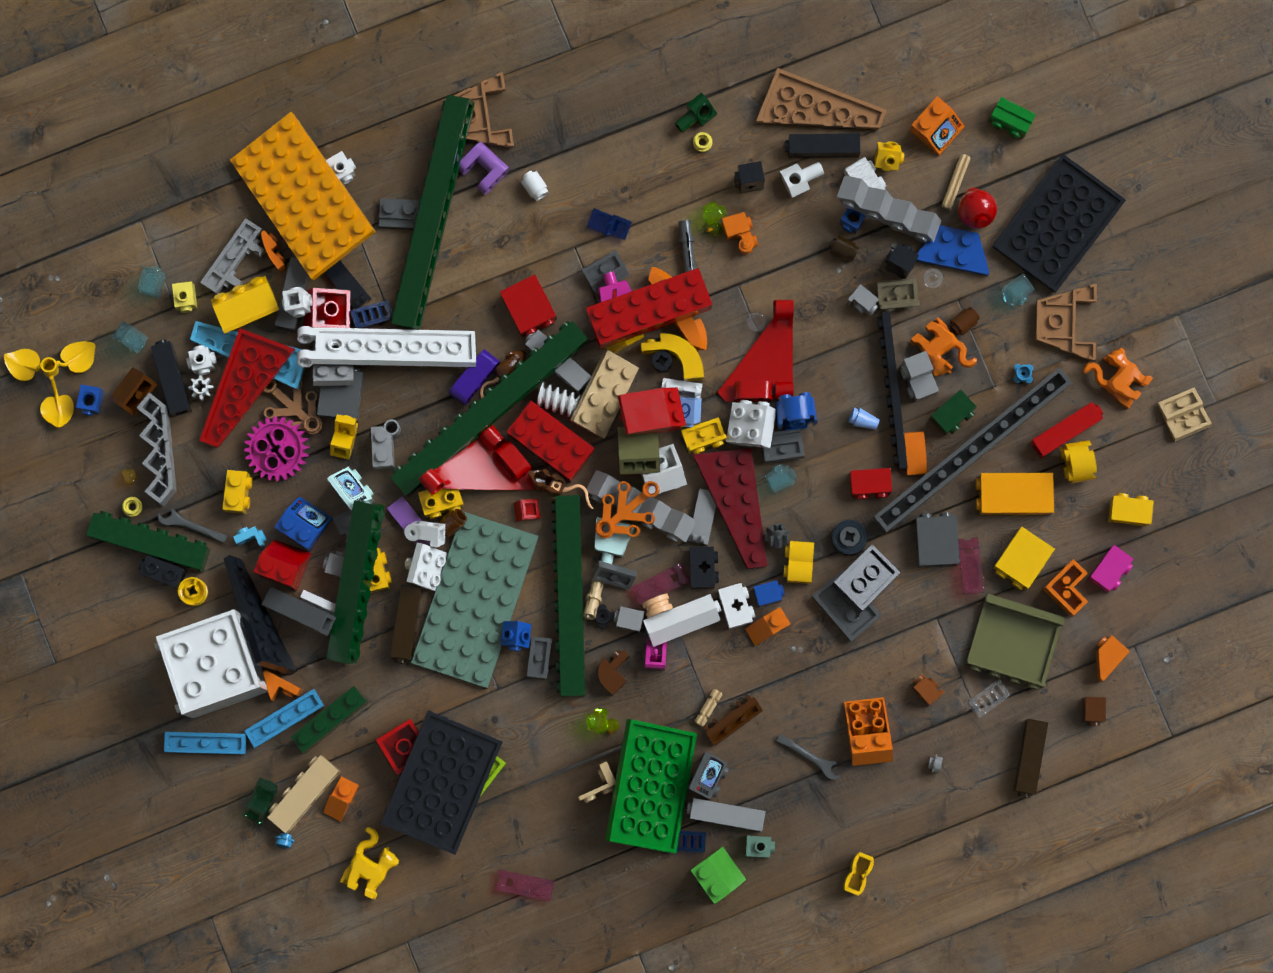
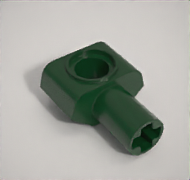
M700 93L687 104L688 112L674 124L681 133H684L696 122L703 127L717 115V112L703 93Z

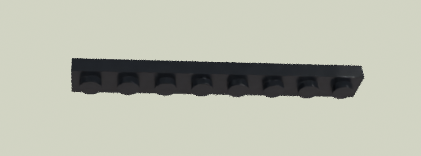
M890 311L881 313L880 318H877L878 329L882 330L883 336L880 337V348L884 349L885 357H882L883 369L887 370V376H884L885 388H889V396H886L887 407H891L892 414L889 415V426L893 427L894 435H891L892 447L896 449V454L893 455L894 466H898V471H906L908 465Z

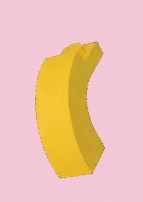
M660 334V342H657L656 339L645 340V343H641L642 355L666 351L675 356L682 365L684 381L704 380L701 358L696 349L685 339L672 334Z

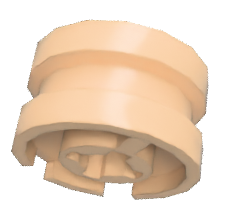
M667 593L642 603L643 609L647 611V619L673 609L672 604L668 602L669 596Z

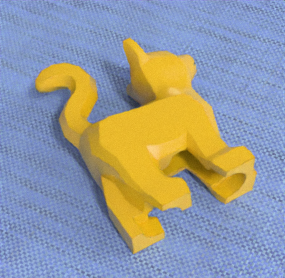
M367 827L365 832L371 838L357 845L351 864L344 871L340 882L347 884V887L353 890H357L359 886L357 883L360 877L368 881L365 896L376 899L378 895L375 891L376 888L385 879L388 870L399 864V860L394 853L389 851L390 847L388 846L380 854L378 863L363 854L364 849L372 848L379 838L378 832L375 829Z

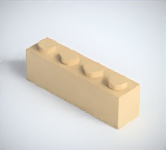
M322 755L319 757L315 756L309 762L308 766L310 768L306 773L302 771L295 779L297 783L292 789L290 787L287 788L282 794L283 800L279 804L275 803L268 811L270 815L267 818L286 834L293 829L341 772Z

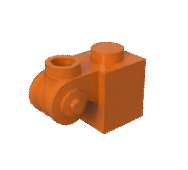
M745 212L722 218L721 223L727 241L739 238V252L743 255L750 254L753 248L758 246L756 235L752 236L750 228H753L750 216L746 217Z

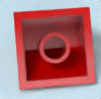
M323 288L306 290L311 295L313 304L310 306L311 312L305 313L304 326L312 328H350V290Z

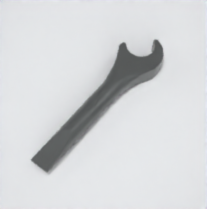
M171 509V516L167 519L162 518L160 513L158 514L159 521L163 525L181 526L223 543L227 539V535L181 517L174 509Z
M782 734L777 738L776 741L815 764L826 778L835 780L840 777V775L835 776L831 772V767L837 764V762L828 761L814 755Z

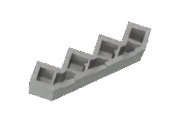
M844 175L837 194V198L842 203V206L856 210L866 215L869 219L884 223L895 231L912 236L919 242H934L941 224V220L936 213L917 210L910 201L895 199L887 190L869 187L861 178Z
M148 393L137 409L152 421L139 436L154 447L142 464L156 474L157 477L144 492L162 506H165L177 492L169 408L152 394Z
M596 470L586 488L588 493L592 495L591 499L601 504L603 496L611 494L615 498V504L612 507L617 509L619 498L618 484L620 482L609 474ZM623 484L621 490L626 491L627 485ZM631 486L630 491L627 493L626 505L642 492ZM607 497L605 500L606 503L610 504L612 502V498ZM650 497L632 511L633 513H653L656 517L655 522L650 525L642 522L641 525L649 529L655 528L667 534L666 537L674 542L678 540L686 542L697 522L687 514L672 509L660 500ZM647 515L646 521L650 522L652 515Z

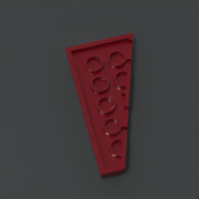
M752 449L693 454L692 457L709 488V493L722 519H724L727 530L737 546V551L746 569L767 567Z

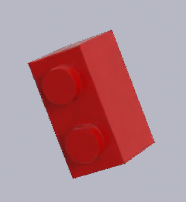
M891 468L851 470L849 473L851 497H856V500L868 499V496L876 495L878 499L887 498L892 493Z

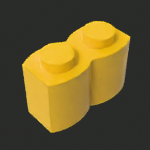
M790 541V546L785 547V558H789L788 566L784 565L783 577L787 578L788 583L811 584L814 543Z
M858 852L853 857L850 867L851 871L844 879V891L857 896L863 892L866 886V876L871 872L874 865L873 857Z

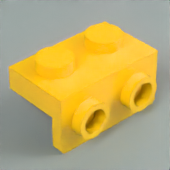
M719 417L681 430L689 454L703 453L705 448L710 446L713 448L724 445V441L727 439Z

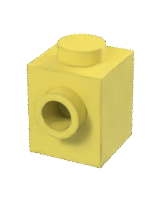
M193 282L172 284L174 307L177 311L189 313L192 312V309H197L196 291Z

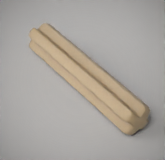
M960 155L941 205L942 208L952 209L969 164L970 156Z

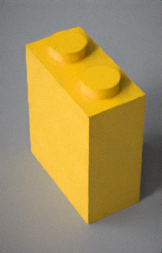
M1020 527L993 569L996 570L995 574L1003 579L1007 577L1013 581L1012 585L1021 591L1023 589L1027 590L1055 548L1025 528Z

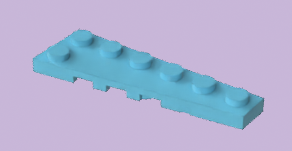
M195 321L190 340L229 358L238 332L230 331L224 334L220 327ZM292 347L296 350L273 379L299 390L305 367L297 364V353L302 349Z

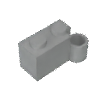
M387 420L384 428L383 426L371 427L372 461L375 470L395 469L393 437H397L401 432L400 425L396 420ZM390 424L397 425V430L394 433L387 432V427Z

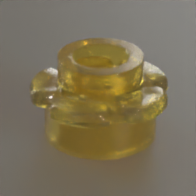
M127 466V469L121 471L127 485L132 483L135 485L134 480H137L134 469L129 470Z

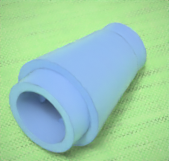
M859 407L858 409H852L848 422L855 427L876 430L879 419Z

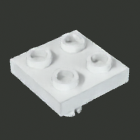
M417 543L413 558L409 557L405 561V568L409 570L407 582L436 591L441 580L440 577L446 562L447 553L428 545Z

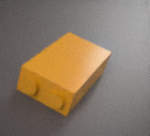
M981 473L979 478H976L975 488L979 490V498H976V510H979V515H1052L1054 513L1053 473Z

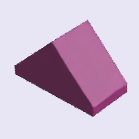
M647 638L645 669L665 670L667 642L653 647L650 638Z

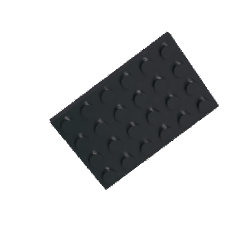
M1062 154L992 247L1049 290L1056 293L1125 203L1126 199L1065 154Z
M427 710L380 824L456 855L503 741Z

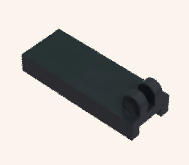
M340 260L324 272L338 290H350V305L354 309L360 308L372 300Z

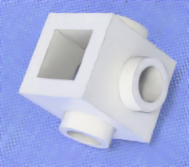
M342 151L326 160L343 185L350 183L353 177L356 176L354 172L356 166L351 158L347 160Z
M294 287L290 290L282 291L283 309L291 316L303 317L305 313L311 312L312 297L303 288Z
M196 346L193 348V351H188L187 365L189 370L192 369L196 375L210 374V371L215 370L216 356L208 347ZM203 357V360L201 362H197L198 358Z

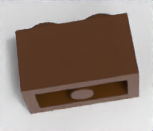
M132 367L109 399L134 416L138 411V405L148 393L151 394L157 384L145 374Z

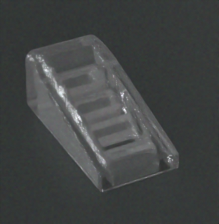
M998 679L969 700L967 704L979 719L1011 696L1001 680ZM995 686H998L1004 694L1002 697L995 690ZM990 690L998 699L997 701H994L988 692ZM983 695H985L991 703L990 706H988L986 702L983 700ZM979 700L985 709L982 711L975 701Z

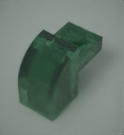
M260 777L256 783L254 794L245 807L243 816L262 825L269 813L268 811L276 800L279 792L277 790L278 786L272 781Z

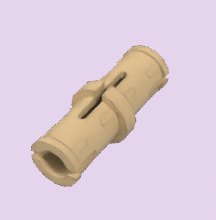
M591 580L589 594L585 598L586 607L583 613V617L586 619L594 620L596 618L598 605L602 601L601 592L604 585L602 582Z

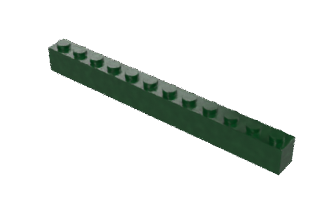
M447 95L446 100L442 104L443 113L437 124L438 134L437 138L433 141L434 150L432 157L428 161L429 171L428 175L424 178L423 195L419 198L420 208L414 219L415 228L410 236L411 245L409 252L405 256V270L401 273L400 290L396 293V307L391 314L392 324L400 328L410 330L421 329L460 161L475 103L469 98Z
M568 321L559 328V333L555 336L552 334L545 339V345L540 349L537 347L529 353L530 358L525 362L520 361L517 363L510 375L505 374L502 376L495 388L490 387L487 389L480 401L475 400L472 402L465 414H458L453 419L454 423L450 427H443L438 432L439 436L436 439L428 440L423 445L424 449L421 452L413 453L408 458L409 462L406 465H400L393 471L394 475L390 478L406 496H411L423 485L419 478L432 468L440 467L469 446L482 432L498 421L590 341L573 321L570 323Z

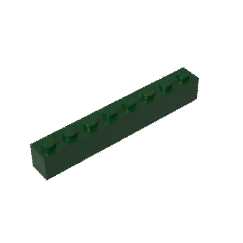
M354 500L334 612L336 619L332 625L326 659L353 664L357 663L360 657V644L364 635L363 627L367 617L368 600L371 596L370 587L374 577L375 560L378 556L377 547L378 541L381 538V524L385 516V505Z

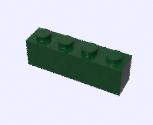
M353 686L293 734L291 739L306 754L369 702L357 687Z

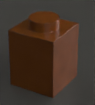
M1083 697L1082 722H1088V726H1100V723L1106 722V697Z

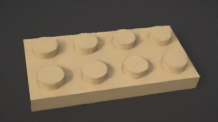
M604 349L570 421L605 439L620 408L618 395L628 392L639 368L613 352Z

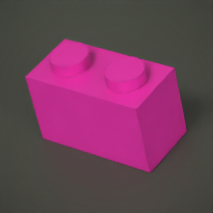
M1113 545L1088 579L1106 593L1111 590L1115 591L1121 584L1120 577L1123 574L1127 575L1133 567L1130 564L1133 558Z

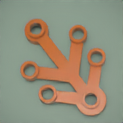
M626 481L620 482L618 484L617 514L612 518L611 506L615 504V498L611 494H606L602 498L604 504L603 516L595 527L597 535L605 539L612 537L614 533L628 534L631 537L639 536L640 528L638 526L630 525L625 527L618 526L617 524L622 520L642 521L649 525L653 524L656 520L653 513H633L632 511L649 497L654 498L658 496L660 492L659 485L653 481L646 482L643 486V492L626 505L627 493L630 491L631 486ZM623 484H627L626 491L621 490ZM654 486L655 492L650 494L649 488ZM607 497L612 498L610 504H607L605 501ZM647 515H652L650 522L646 521ZM604 525L609 526V530L607 532H603ZM633 527L637 529V533L634 535L630 533Z

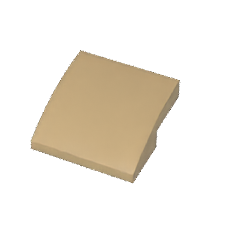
M1195 387L1158 402L1162 416L1175 442L1207 429L1212 425Z

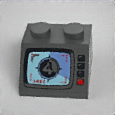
M705 752L688 790L709 800L712 796L716 798L720 786L717 784L720 778L725 779L729 770L726 767L727 762Z

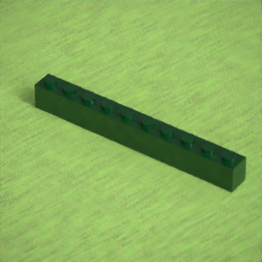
M580 495L555 496L556 501H552V513H556V521H552V530L557 535V541H553V553H557V561H553L554 573H558V580L554 581V593H558V600L554 601L555 613L559 612V620L555 621V633H559V641H556V653H560V661H556V673H560V681H557V693H561V697H586Z

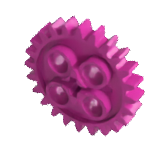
M274 416L271 422L270 418H265L266 424L259 421V428L256 426L252 427L255 433L247 434L251 440L245 441L249 448L244 449V451L250 452V455L245 457V459H252L249 467L256 466L254 473L262 471L261 478L268 474V480H272L275 476L276 481H280L282 475L284 480H287L288 473L293 477L295 476L294 470H302L299 464H306L303 457H309V455L304 450L310 447L304 445V442L308 438L301 437L305 431L298 432L297 430L300 425L292 426L293 420H289L286 423V418L282 417L279 422L278 417ZM279 429L284 433L282 440L276 438V432ZM268 433L270 434V437H271L272 441H271L270 439H268V437H267V434H268ZM262 440L267 442V449L265 451L259 448V443ZM275 445H280L281 448L278 449L279 452L273 451L275 449ZM289 446L294 448L295 453L293 457H289L286 453ZM272 457H275L278 460V465L276 468H273L270 465V459ZM282 457L286 459V464H284Z

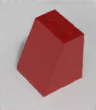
M274 539L261 552L254 573L264 579L297 591L312 553Z

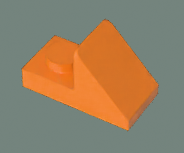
M267 670L263 672L271 701L274 702L281 688H283L282 693L292 698L294 694L300 696L303 689Z
M341 776L333 793L329 795L323 813L342 822L360 785Z

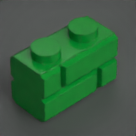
M1001 97L989 122L996 129L1002 130L1003 128L1009 131V134L1014 138L1019 139L1021 137L1024 139L1036 114Z

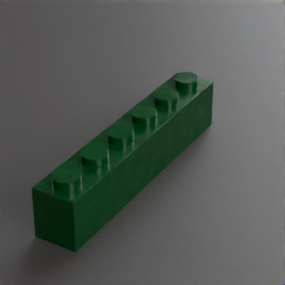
M100 511L99 514L93 512L86 533L88 537L204 572L211 551L210 548L206 547L207 543L195 540L193 543L187 541L188 537L179 534L173 537L168 535L169 531L157 528V531L149 529V525L138 522V525L130 524L131 520L119 516L117 520L111 518L112 514Z

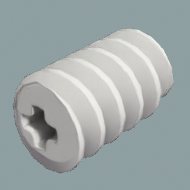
M543 382L538 393L537 405L541 407L545 403L546 410L552 406L554 413L560 408V414L563 415L567 411V415L570 418L580 401L581 395L574 399V392H572L568 397L567 390L559 394V387L552 391V385L550 384L544 389Z

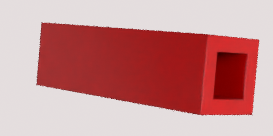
M1091 402L1034 438L1030 444L1040 459L1099 423L1103 419V412L1097 404L1094 405Z

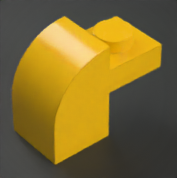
M337 414L335 432L330 444L331 456L350 459L357 434V419L348 415Z

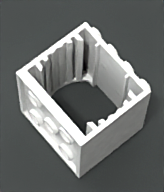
M233 609L156 636L157 643H154L157 651H161L178 702L175 705L177 713L181 712L182 715L196 718L268 692L262 666L255 664L244 624L238 611Z

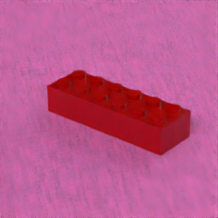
M697 268L586 307V316L600 350L711 310L713 304L700 270Z

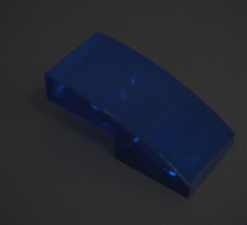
M594 208L586 228L614 238L626 240L632 221Z

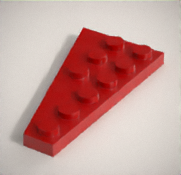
M239 328L199 441L220 447L296 349Z

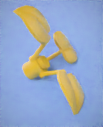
M86 341L67 345L60 354L61 359L65 363L56 361L51 357L44 358L40 363V357L31 349H20L12 353L4 354V360L12 376L20 381L32 380L35 376V371L39 372L41 369L44 375L50 378L55 397H47L42 402L40 411L47 422L56 428H61L72 418L74 403L68 395L58 396L54 377L59 372V366H68L74 373L88 371L94 362L96 346L95 343Z

